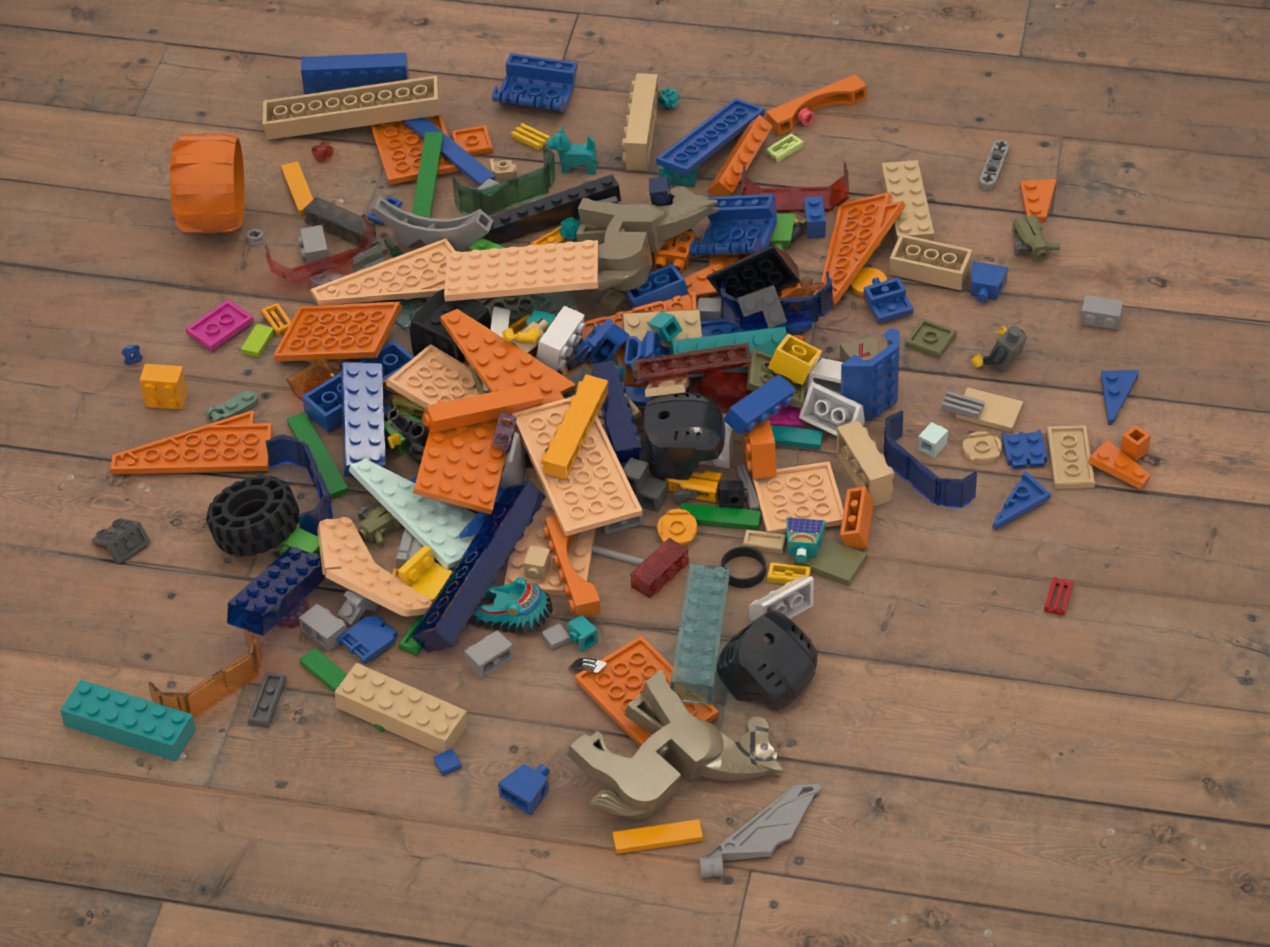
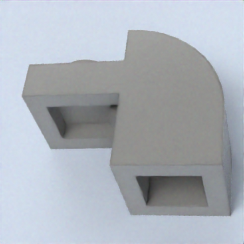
M348 589L344 594L347 600L341 607L338 615L354 626L358 623L366 609L375 612L380 604Z

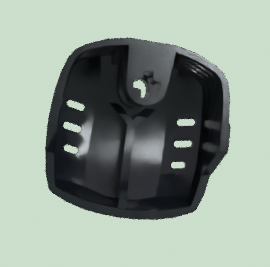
M675 393L654 396L646 404L644 411L646 461L649 463V469L655 476L666 479L689 480L700 462L719 458L725 444V423L722 410H720L711 397L695 393ZM675 434H678L677 440H674ZM686 434H689L688 440H685Z
M773 610L761 615L731 638L719 656L717 673L721 681L737 700L761 701L767 707L778 711L792 703L811 682L817 667L818 651L802 629L783 613ZM763 636L770 640V644L765 643ZM764 665V669L761 671L757 670L760 666ZM772 673L773 676L766 680V676ZM780 682V685L776 687L775 683Z

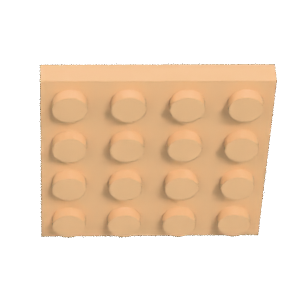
M830 461L776 469L777 477L752 478L767 534H786L787 517L825 520V528L842 525L844 508Z

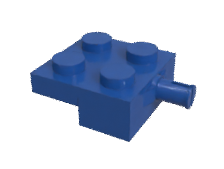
M876 277V279H872L873 285L864 287L863 298L878 324L913 314L914 308L906 297V289L899 277L880 282L879 278Z

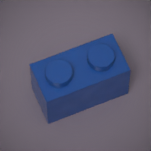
M822 196L804 197V219L806 220L807 239L825 237L826 220Z
M614 323L587 359L603 371L607 362L612 361L629 337V334Z

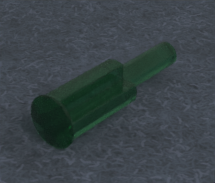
M389 238L384 240L390 248V254L393 258L404 254L398 246L393 245Z

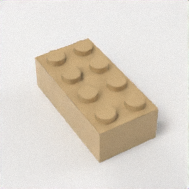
M900 234L890 256L889 275L961 291L972 267L973 250Z
M699 310L666 312L674 315L682 328V331L671 341L702 337ZM660 312L623 314L622 329L629 334V337L636 336L642 342L647 330L652 331L648 322ZM661 340L662 345L666 346L669 350L668 342ZM625 341L624 344H623V345H624V355H625V351H626V341Z
M859 420L837 427V456L856 487H867L874 500V506L892 501V492L894 491L892 478H894L893 469L888 467L884 455L879 453L875 441L870 439L867 428L863 427Z

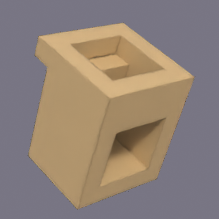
M490 159L491 173L495 175V181L500 184L513 183L514 175H517L516 164H512V160L494 162V159Z

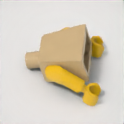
M542 318L537 323L533 321L516 334H514L513 328H508L502 331V335L505 341H509L528 353L539 343L545 334L544 331L550 326Z

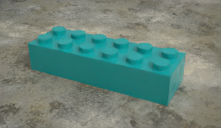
M786 327L670 341L668 344L673 377L688 375L691 378L746 371L749 369L750 353L753 349L771 356L774 355L776 348L786 337Z
M84 680L79 681L60 709L63 723L66 727L173 761H177L196 731L193 714Z

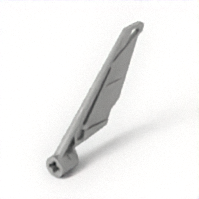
M821 785L792 786L707 855L699 857L701 878L723 877L722 861L772 856L778 845L792 839L814 796L820 794ZM804 790H812L810 792L800 795Z

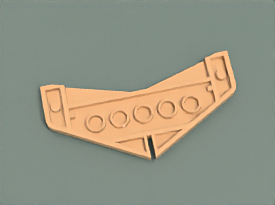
M341 517L338 519H325L319 522L317 533L323 575H326V578L402 616L409 617L435 612L436 606L427 596L420 594L374 562L351 519Z

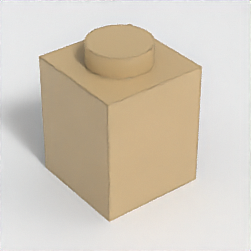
M530 545L524 561L525 577L545 580L551 564L550 549Z

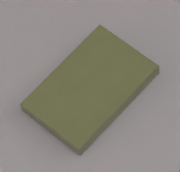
M824 538L816 557H807V561L804 563L797 562L794 559V565L811 567L812 572L849 586L866 561L867 553Z

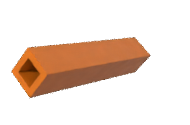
M537 383L428 405L422 420L423 424L428 427L429 432L435 433L510 417L514 412L542 405L544 398Z

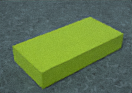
M256 324L241 348L242 354L259 358L275 333L274 328Z

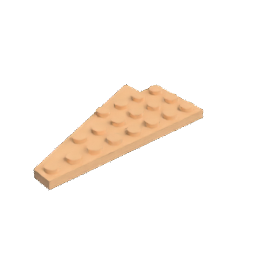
M445 238L311 289V294L318 305L397 299L411 300L412 298L432 297L438 291L445 289L447 254L456 251Z

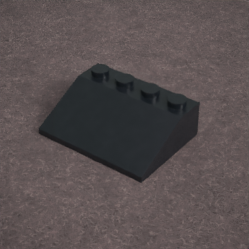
M774 244L706 276L733 313L741 310L738 297L774 285L778 293L800 282L798 266L787 253Z

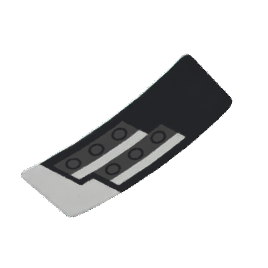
M578 658L568 669L581 668L598 673L607 663L591 658Z

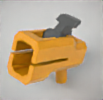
M707 470L702 473L693 472L689 480L665 479V482L668 483V491L675 492L673 493V501L677 504L684 503L685 499L688 498L716 503L718 500L719 480H722V473Z

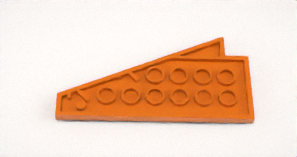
M248 411L112 455L110 467L111 474L268 471L273 426L272 423L254 424L255 413L254 411Z

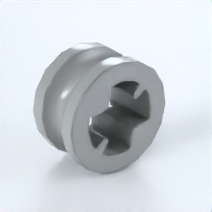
M252 229L247 232V241L250 245L258 246L263 243L262 230Z

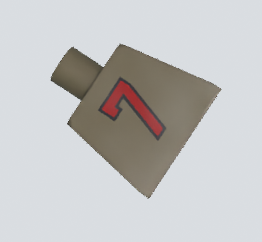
M875 336L840 343V358L843 363L853 355H857L867 362L879 353Z

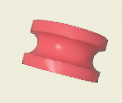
M804 108L799 112L797 120L804 126H809L814 121L815 114L808 108Z

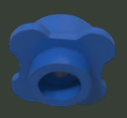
M129 345L122 350L126 365L142 360L143 357L139 352L140 347L138 345Z

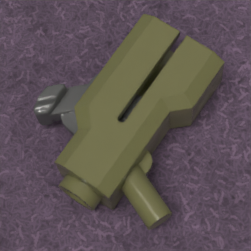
M1036 215L1017 218L1012 222V233L1017 240L1014 244L1015 256H1019L1020 252L1023 251L1028 253L1033 261H1040L1049 257V250L1060 251V243H1048L1042 234V225Z
M382 504L373 510H369L368 507H362L358 511V519L362 520L359 522L358 530L361 538L369 543L376 540L379 547L385 545L383 535L393 529L404 527Z

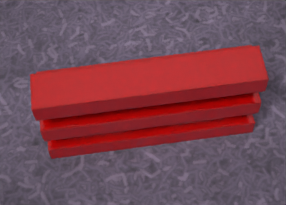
M1053 577L1044 611L1065 615L1074 581L1070 580L1068 583L1065 582L1066 579L1061 578V581L1057 580L1058 577ZM1059 586L1053 608H1051L1050 605L1055 588ZM1063 588H1067L1061 610L1057 609Z

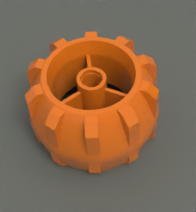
M232 133L182 134L172 144L170 159L171 205L176 226L183 233H233L243 225L245 208L243 154L240 139Z

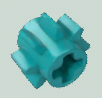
M666 87L658 92L660 95L658 103L661 107H667L670 110L679 104L677 102L679 94L674 88Z
M573 217L562 221V228L558 229L561 236L567 237L568 240L577 238L576 233L581 225L580 221L574 220Z

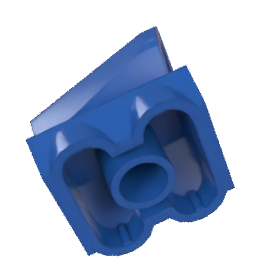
M647 330L642 342L636 336H630L626 339L625 363L643 382L655 378L670 377V353L668 348L662 345L657 333Z

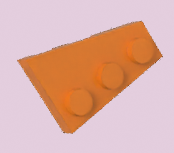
M1057 179L1020 181L1026 216L1036 215L1040 222H1046Z
M1106 440L1090 456L1088 461L1089 464L1140 490L1149 481L1151 476L1150 473L1109 440Z

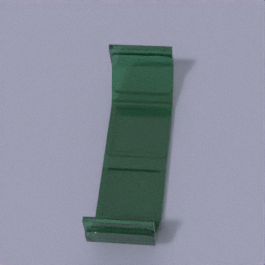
M543 145V168L481 190L461 186L458 180L452 177L454 200L460 213L468 215L481 209L489 216L509 209L513 205L545 196L549 193V187L551 188L556 180L554 153L546 145Z

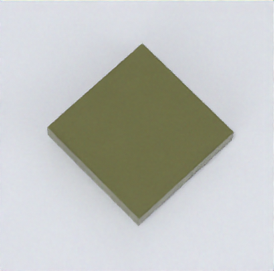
M922 318L905 341V347L940 359L956 337L957 331Z

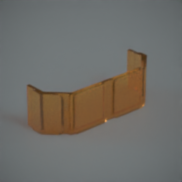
M244 621L242 623L246 645L250 651L186 693L161 692L152 682H149L152 701L193 714V719H196L219 704L223 698L234 694L259 676L258 668L261 669L263 658L259 632Z

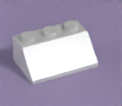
M811 382L799 416L800 419L837 436V427L858 420L862 426L864 425L863 405L817 383Z
M812 576L799 577L786 583L781 588L771 591L763 598L755 600L749 605V619L753 622L761 615L773 610L779 611L791 619L813 607L814 578Z

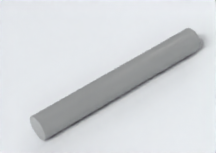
M595 545L592 546V553L641 567L645 562V559Z

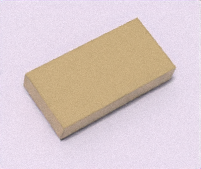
M746 530L743 547H751L762 552L783 554L786 535Z

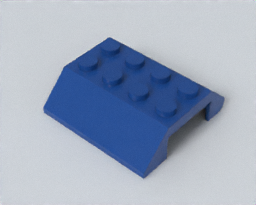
M510 53L506 62V77L499 91L498 86H495L492 93V101L565 112L574 91L578 62Z
M775 195L709 197L708 200L718 201V204L713 207L719 208V212L707 216L710 222L701 244H697L695 240H692L689 252L691 256L754 254L767 248L777 224Z
M894 328L882 334L887 339V348L866 362L857 355H853L841 364V395L863 405L865 421H872L876 417L881 416L885 410L898 402L899 330Z

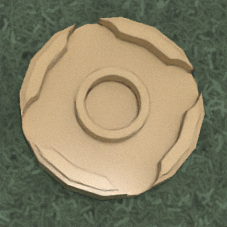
M974 432L968 435L967 439H964L962 446L963 454L966 459L973 463L990 464L999 459L1002 453V443L997 436L994 437L989 432Z

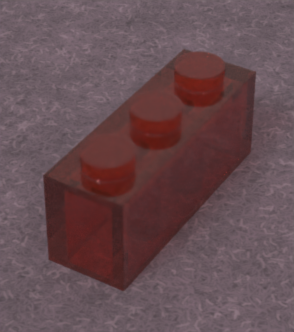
M668 538L630 574L631 588L648 598L659 593L668 581H672L675 575L688 565V548Z

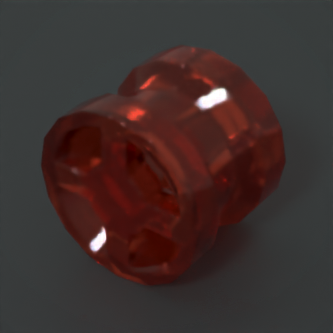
M325 140L320 142L319 146L315 145L311 149L314 158L320 163L325 161L326 157L330 158L334 154L331 145Z

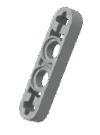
M996 140L992 145L980 176L979 187L984 191H992L997 185L1009 153V143L1006 140ZM993 158H999L1001 160L995 161L993 160Z

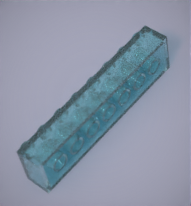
M694 563L689 565L670 688L679 696L681 701L710 705L712 703L731 568Z

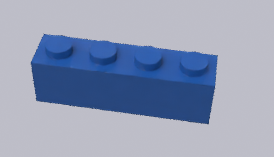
M777 375L730 407L724 421L740 436L747 431L750 433L758 423L763 424L771 414L774 416L780 411L781 407L790 405L796 389L783 377Z

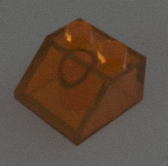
M323 357L286 378V381L295 396L303 402V395L335 375Z

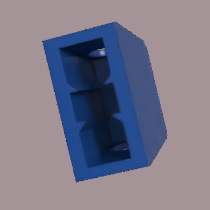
M973 261L971 295L975 296L977 301L981 303L987 302L988 299H997L1007 283L1008 267Z
M526 764L521 765L498 782L499 796L532 816L549 791L548 779L546 777L550 773L549 769L544 764H540L535 770Z

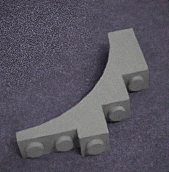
M381 196L374 200L370 212L395 231L393 238L405 248H408L419 239L429 245L446 238L448 242L461 252L486 235L493 223V219L481 209L469 215L452 219L422 217L392 205Z

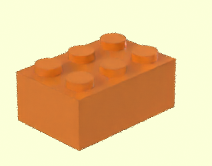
M768 417L763 424L758 423L750 433L747 431L743 434L742 450L744 451L747 471L751 472L753 479L777 477L775 440Z

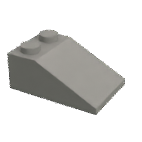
M516 432L507 449L498 489L508 486L513 505L516 504L518 498H522L525 489L522 487V484L526 482L528 473L525 472L527 464L520 436Z

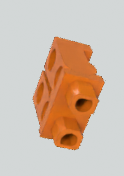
M685 231L668 239L660 250L654 253L655 271L671 264L676 267L680 274L683 270H687L691 258L689 248L692 240L696 241L695 232ZM682 237H689L690 240L682 241Z

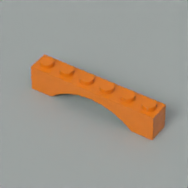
M856 74L766 111V121L773 126L771 131L778 137L794 129L798 122V114L804 108L814 111L831 105H853L867 99V85Z
M556 515L546 517V526H543L544 537L549 538L548 548L550 553H554L555 568L559 567V580L565 584L563 585L565 597L570 599L568 600L570 612H574L576 618L580 615L590 617L601 614L600 599L595 585L580 577L568 560L570 547L575 540L574 534L564 535Z

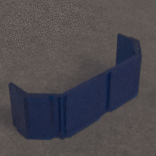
M829 271L826 272V285L814 296L779 299L787 322L780 325L788 326L818 322L821 316L824 317L833 309L832 279L829 278ZM721 281L720 293L723 319L733 325L737 324L740 328L744 329L768 327L762 311L744 317L738 300L725 293L724 281Z
M903 411L891 414L886 418L884 457L886 464L904 480H908L919 493L937 506L944 505L946 507L963 508L976 497V471L963 479L937 477L896 442V440L903 437Z
M284 434L275 436L273 439L265 441L269 466L274 467L290 463L307 469L321 501L315 510L298 514V520L301 529L318 537L317 528L319 522L325 519H332L333 516L329 490L321 472H318L316 461L308 444H305V441H299L297 438Z

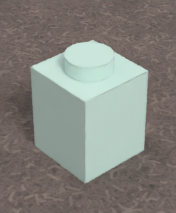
M931 422L918 436V450L935 458L947 445L948 430Z

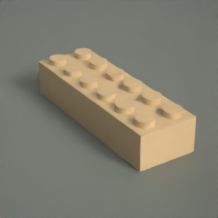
M636 73V79L632 80L633 92H630V102L632 103H628V114L630 115H626V126L624 127V137L626 138L622 139V149H625V152H623V163H626V170L648 171L658 108V74Z
M918 160L882 163L881 182L884 193L890 192L892 196L891 203L903 200L905 204L904 210L891 227L895 245L900 234L934 241V230Z
M359 663L353 666L334 692L336 708L374 725L383 726V729L439 754L450 750L467 727L466 710Z

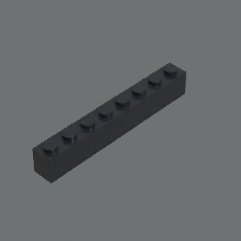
M613 174L491 216L490 218L493 219L491 228L481 238L501 244L558 224L565 219L575 218L579 216L578 207L582 198L599 201L616 196L618 202H620L619 184Z

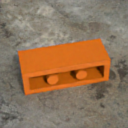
M866 486L847 489L840 536L846 546L856 550L868 547L874 500Z

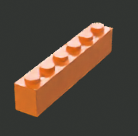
M761 115L748 124L707 190L713 197L729 196L733 193L773 126Z

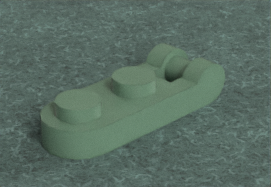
M244 391L216 407H208L205 414L210 419H213L214 423L245 413L257 406V394L254 391Z

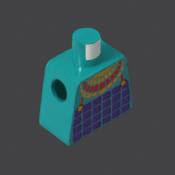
M787 517L788 554L795 556L797 562L804 563L807 561V557H816L825 537V520Z

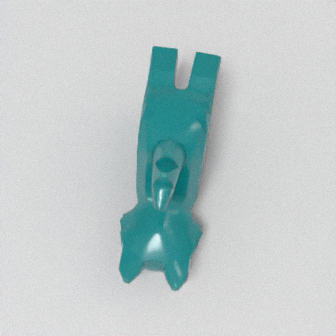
M560 126V132L555 133L553 138L547 139L546 142L549 149L558 152L562 166L561 173L570 174L571 167L586 166L588 168L587 175H596L598 159L595 140L587 136V144H572L563 127Z

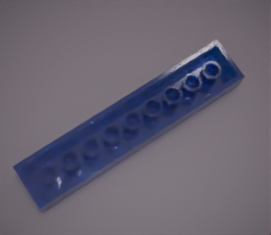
M531 480L505 488L494 505L491 515L487 516L411 635L427 653L439 651L447 647L451 648L457 643V637L467 627V622L477 611L479 602L486 597V591L489 586L496 581V575L504 568L505 561L514 552L516 543L523 538V532L533 522L535 513L541 509L542 502L546 496Z

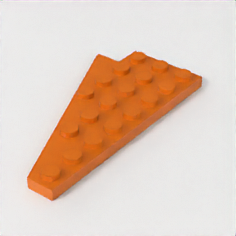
M890 192L839 204L816 299L818 309L835 306L904 210L905 204L903 200L891 203L892 196Z
M456 309L440 316L441 323L489 392L537 383L544 398L542 403L544 405L564 399L563 394L575 389L574 382L509 341H505L503 337L460 310Z

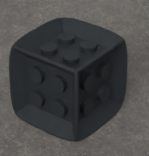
M442 289L435 293L415 313L411 320L410 338L412 352L415 357L431 344L459 362L464 363L466 357L441 323L440 316L458 309L491 330V315L486 306L474 299L445 301V289Z

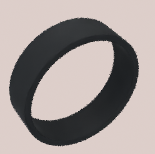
M736 547L726 552L722 557L721 575L725 582L733 587L750 588L758 585L765 577V557L754 548ZM747 556L759 561L763 568L753 577L736 578L728 574L724 566L733 558Z

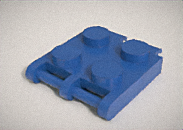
M607 319L602 326L598 323L575 349L574 353L576 355L572 359V362L577 361L575 365H578L610 329L613 325L611 319Z
M1041 430L1031 433L1001 434L1007 465H1012V469L1027 468V464L1030 465V468L1044 467L1045 462H1047V453Z
M377 615L371 618L366 616L338 636L337 642L343 643L349 648L351 654H356L361 658L363 664H367L395 644L398 632L391 626L385 625L386 622Z

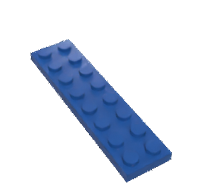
M734 98L658 156L656 164L687 176L742 133L757 116L765 115V108Z

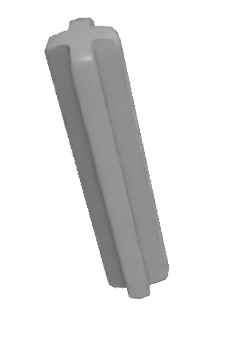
M744 464L739 465L736 468L739 480L743 481L744 488L748 489L747 502L750 510L760 511L759 500L750 474L747 471V466Z

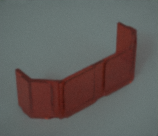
M844 163V176L828 187L760 188L746 177V165H743V172H741V195L774 194L776 213L804 212V197L822 196L824 212L833 211L834 207L840 206L849 199L847 164Z
M362 214L367 230L357 248L291 269L272 260L268 246L264 245L270 271L283 278L288 277L291 281H298L321 274L324 270L336 269L361 261L364 258L365 251L366 253L368 252L375 239L371 225L367 221L365 214Z

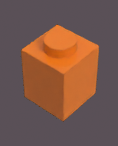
M1135 425L1123 434L1121 451L1135 462L1149 452L1151 435Z

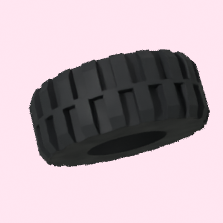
M258 475L257 477H247L244 480L236 481L233 485L224 488L219 495L217 494L208 507L206 521L214 541L221 550L239 557L244 555L254 556L255 554H262L268 552L269 549L276 548L281 542L289 538L299 522L300 509L290 486L286 482L274 476Z

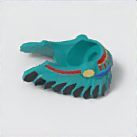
M518 577L513 583L505 586L486 587L485 589L477 590L474 594L475 598H495L493 607L482 604L480 608L469 614L468 623H476L478 626L485 625L487 629L493 627L495 630H502L503 632L508 630L512 633L517 631L520 634L525 631L531 632L533 629L538 630L540 624H545L546 619L552 614V599L537 584L528 583L526 579Z

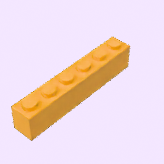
M585 375L583 381L578 383L577 393L571 397L570 407L564 411L563 421L556 428V436L554 439L551 438L548 452L542 456L541 464L543 465L544 474L567 479L608 395V380Z

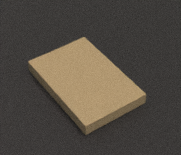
M967 387L964 396L985 401V407L978 419L956 413L955 418L1012 433L1023 408L1024 401Z

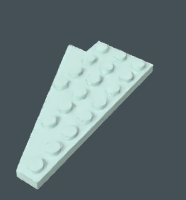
M367 459L350 465L349 472L423 546L426 545L431 548L433 557L446 570L494 550L495 543L487 534L496 531V529L460 539L459 533L474 518L475 513L461 506L413 494L415 483Z

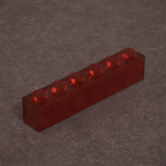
M742 343L637 359L631 364L634 384L747 367L752 362L749 344Z

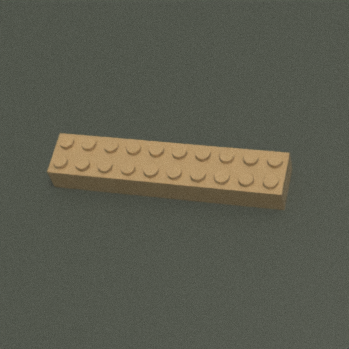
M437 75L263 101V128L267 140L442 115L441 89Z

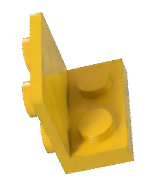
M426 545L398 570L402 582L420 594L427 596L432 602L459 578L457 573L450 569L446 570L442 565L436 563L431 548Z

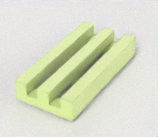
M791 133L765 149V154L767 156L770 155L772 159L775 158V161L778 163L804 147V141Z

